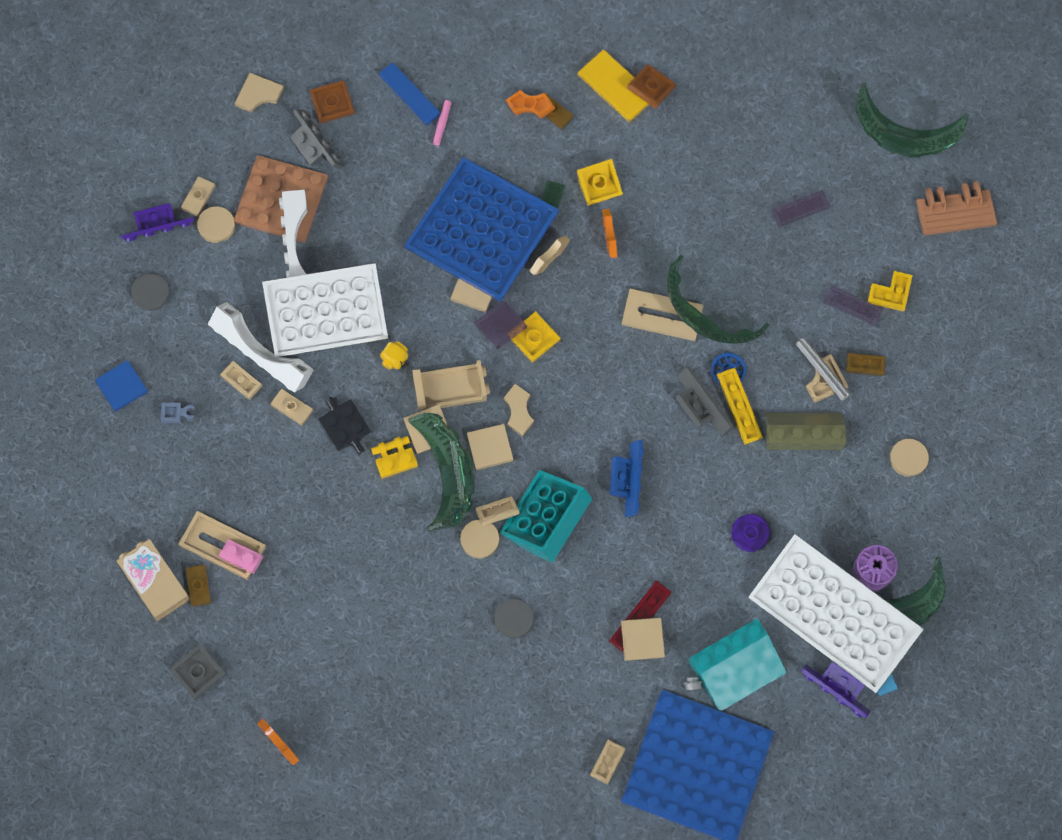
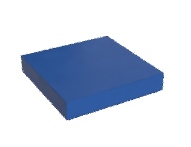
M128 360L95 379V382L115 412L148 393Z

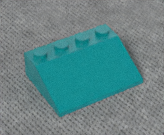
M539 470L517 504L519 514L509 517L499 534L537 557L553 563L589 506L592 498L584 487Z
M758 618L691 656L688 661L697 677H699V680L703 681L702 685L718 711H723L787 673Z

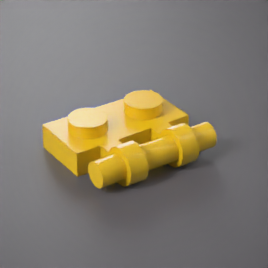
M399 436L394 438L393 441L378 443V446L371 448L373 455L381 453L382 458L375 460L381 479L418 467L412 448L406 450L403 448V445L410 443L408 436L402 438ZM394 448L398 449L397 453L391 455L387 454L388 450Z

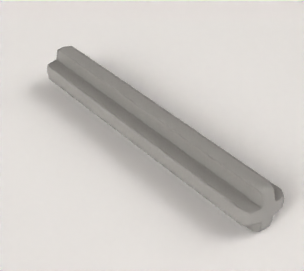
M805 338L800 339L796 345L842 401L848 398L850 392L810 343Z

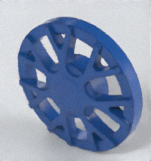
M724 353L717 356L711 365L713 380L720 385L717 379L718 373L742 365L743 370L737 371L738 375L742 377L740 379L742 383L747 371L745 362L741 357L733 353ZM724 357L727 363L722 364L719 359ZM731 357L737 359L735 364L730 362ZM714 365L721 367V371L714 370Z

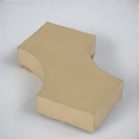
M566 235L558 238L542 256L538 257L530 272L533 275L543 272L556 257L562 254L570 239Z
M514 384L504 397V401L511 410V417L507 426L523 437L534 423V420L527 411V402L530 394Z

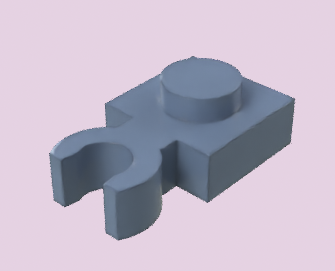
M161 403V423H181V418L193 421L195 420L194 415H187V413L191 410L194 411L195 407L187 405L182 408L181 403Z

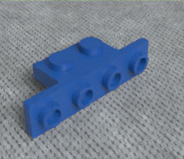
M637 440L630 444L629 459L618 456L612 458L609 495L626 498L625 517L628 518L637 515L640 509L639 493L641 491L640 477L643 470L641 465L644 453L643 440Z

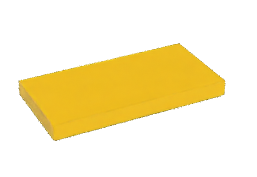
M604 49L578 72V76L629 123L649 105L627 89L628 84L634 77Z

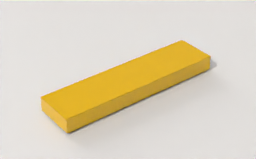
M736 368L718 373V380L744 445L763 439Z

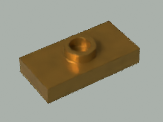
M546 93L556 109L545 117L562 130L574 118V115Z
M847 353L846 373L884 376L886 356Z
M206 565L186 568L191 607L211 604Z

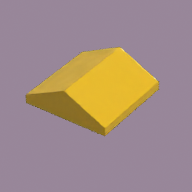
M612 159L577 170L580 188L588 206L623 194Z

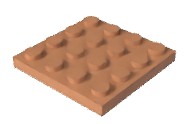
M257 155L234 218L235 224L283 237V234H286L285 227L281 225V216H284V209H280L279 198H283L282 192L305 190L307 214L299 226L296 241L305 243L328 175Z

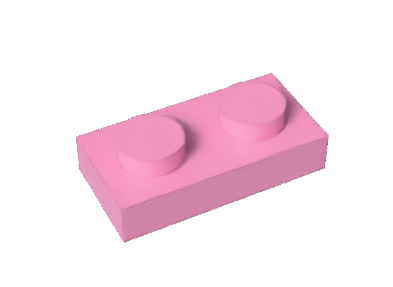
M229 539L219 554L221 559L252 574L255 573L263 559L261 554Z

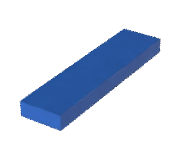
M391 63L379 73V76L426 126L440 116V112L394 63Z

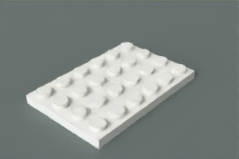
M376 264L262 282L275 357L388 339Z

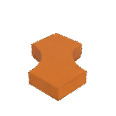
M519 90L505 100L516 116L521 113H533L541 119L556 109L545 93L530 96Z
M603 209L602 218L607 251L611 258H616L617 247L612 215L609 209Z
M262 718L258 722V726L292 765H295L299 759Z

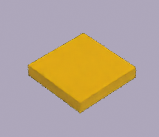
M536 311L507 334L510 340L532 363L561 340L557 333Z

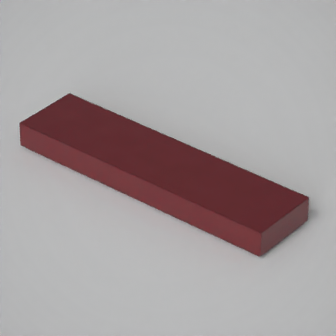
M656 580L625 621L652 619L672 592ZM620 626L610 638L609 643L624 653L622 626Z

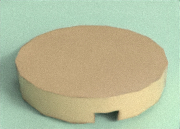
M217 206L204 210L198 218L197 226L202 238L208 242L219 243L231 237L235 229V222L232 214L227 209Z
M903 439L893 446L890 453V461L893 469L898 474L911 477L919 475L925 470L929 456L926 447L921 442L914 439Z
M474 520L468 523L462 530L460 537L461 545L466 554L471 557L485 558L492 555L498 548L499 534L493 524L490 523L483 526L480 520Z

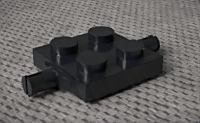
M329 397V400L326 399L325 402L329 406L330 411L319 418L323 428L338 452L346 447L353 446L358 455L361 454L360 450L363 453L365 449L359 441L371 432L368 425L351 399L337 406L333 398Z

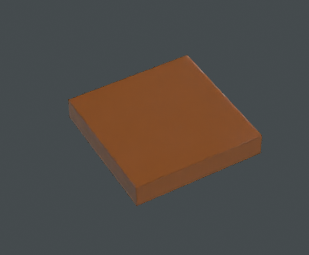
M647 64L628 84L627 89L657 109L675 89L677 84Z
M345 80L309 90L320 124L355 114Z

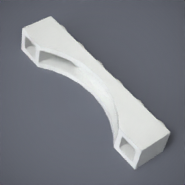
M305 190L282 192L283 198H279L280 209H284V216H281V225L286 230V234H283V245H287L288 252L284 253L285 264H289V271H286V278L307 275L302 269L296 253V237L299 226L307 214Z
M228 302L216 307L208 323L215 332L225 337L230 344L239 348L244 355L253 359L258 366L267 370L272 377L278 379L294 393L306 385L313 372L310 366L299 358L275 357L274 353L263 347L254 338L245 324L241 312Z

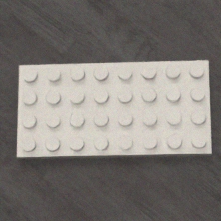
M794 534L748 597L875 693L878 692L924 630L796 534Z

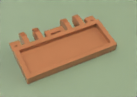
M973 182L975 197H971L968 184L962 183L964 201H962L961 194L945 196L943 188L940 186L937 187L939 202H934L932 189L926 188L928 206H926L925 198L917 199L916 201L923 236L996 226L997 221L990 191H981L979 182Z

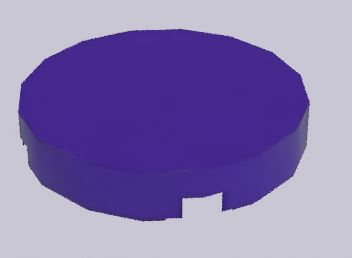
M747 514L739 517L733 523L731 536L734 544L742 551L757 552L768 543L770 529L767 522L759 515Z

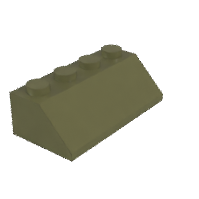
M765 413L767 450H843L846 445V429L842 413Z

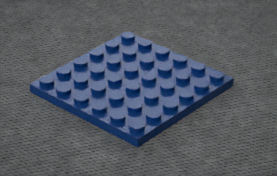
M463 157L404 247L501 302L558 215L559 209Z
M661 690L621 803L719 840H737L774 731Z

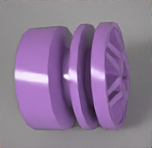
M871 545L865 548L855 560L852 575L873 592H879L885 589L895 577L898 569L897 559L894 553L887 547ZM878 564L880 566L879 568H873V565Z

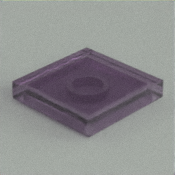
M502 301L474 322L475 326L497 350L527 328L526 323L505 301Z

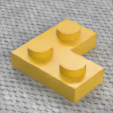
M894 271L890 287L872 283L867 303L904 312L912 275Z

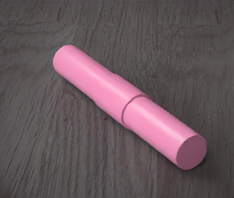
M444 101L433 140L434 145H440L451 101Z

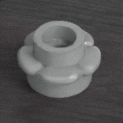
M689 677L687 682L683 684H685L686 690L702 689L701 683L703 681H699V677Z

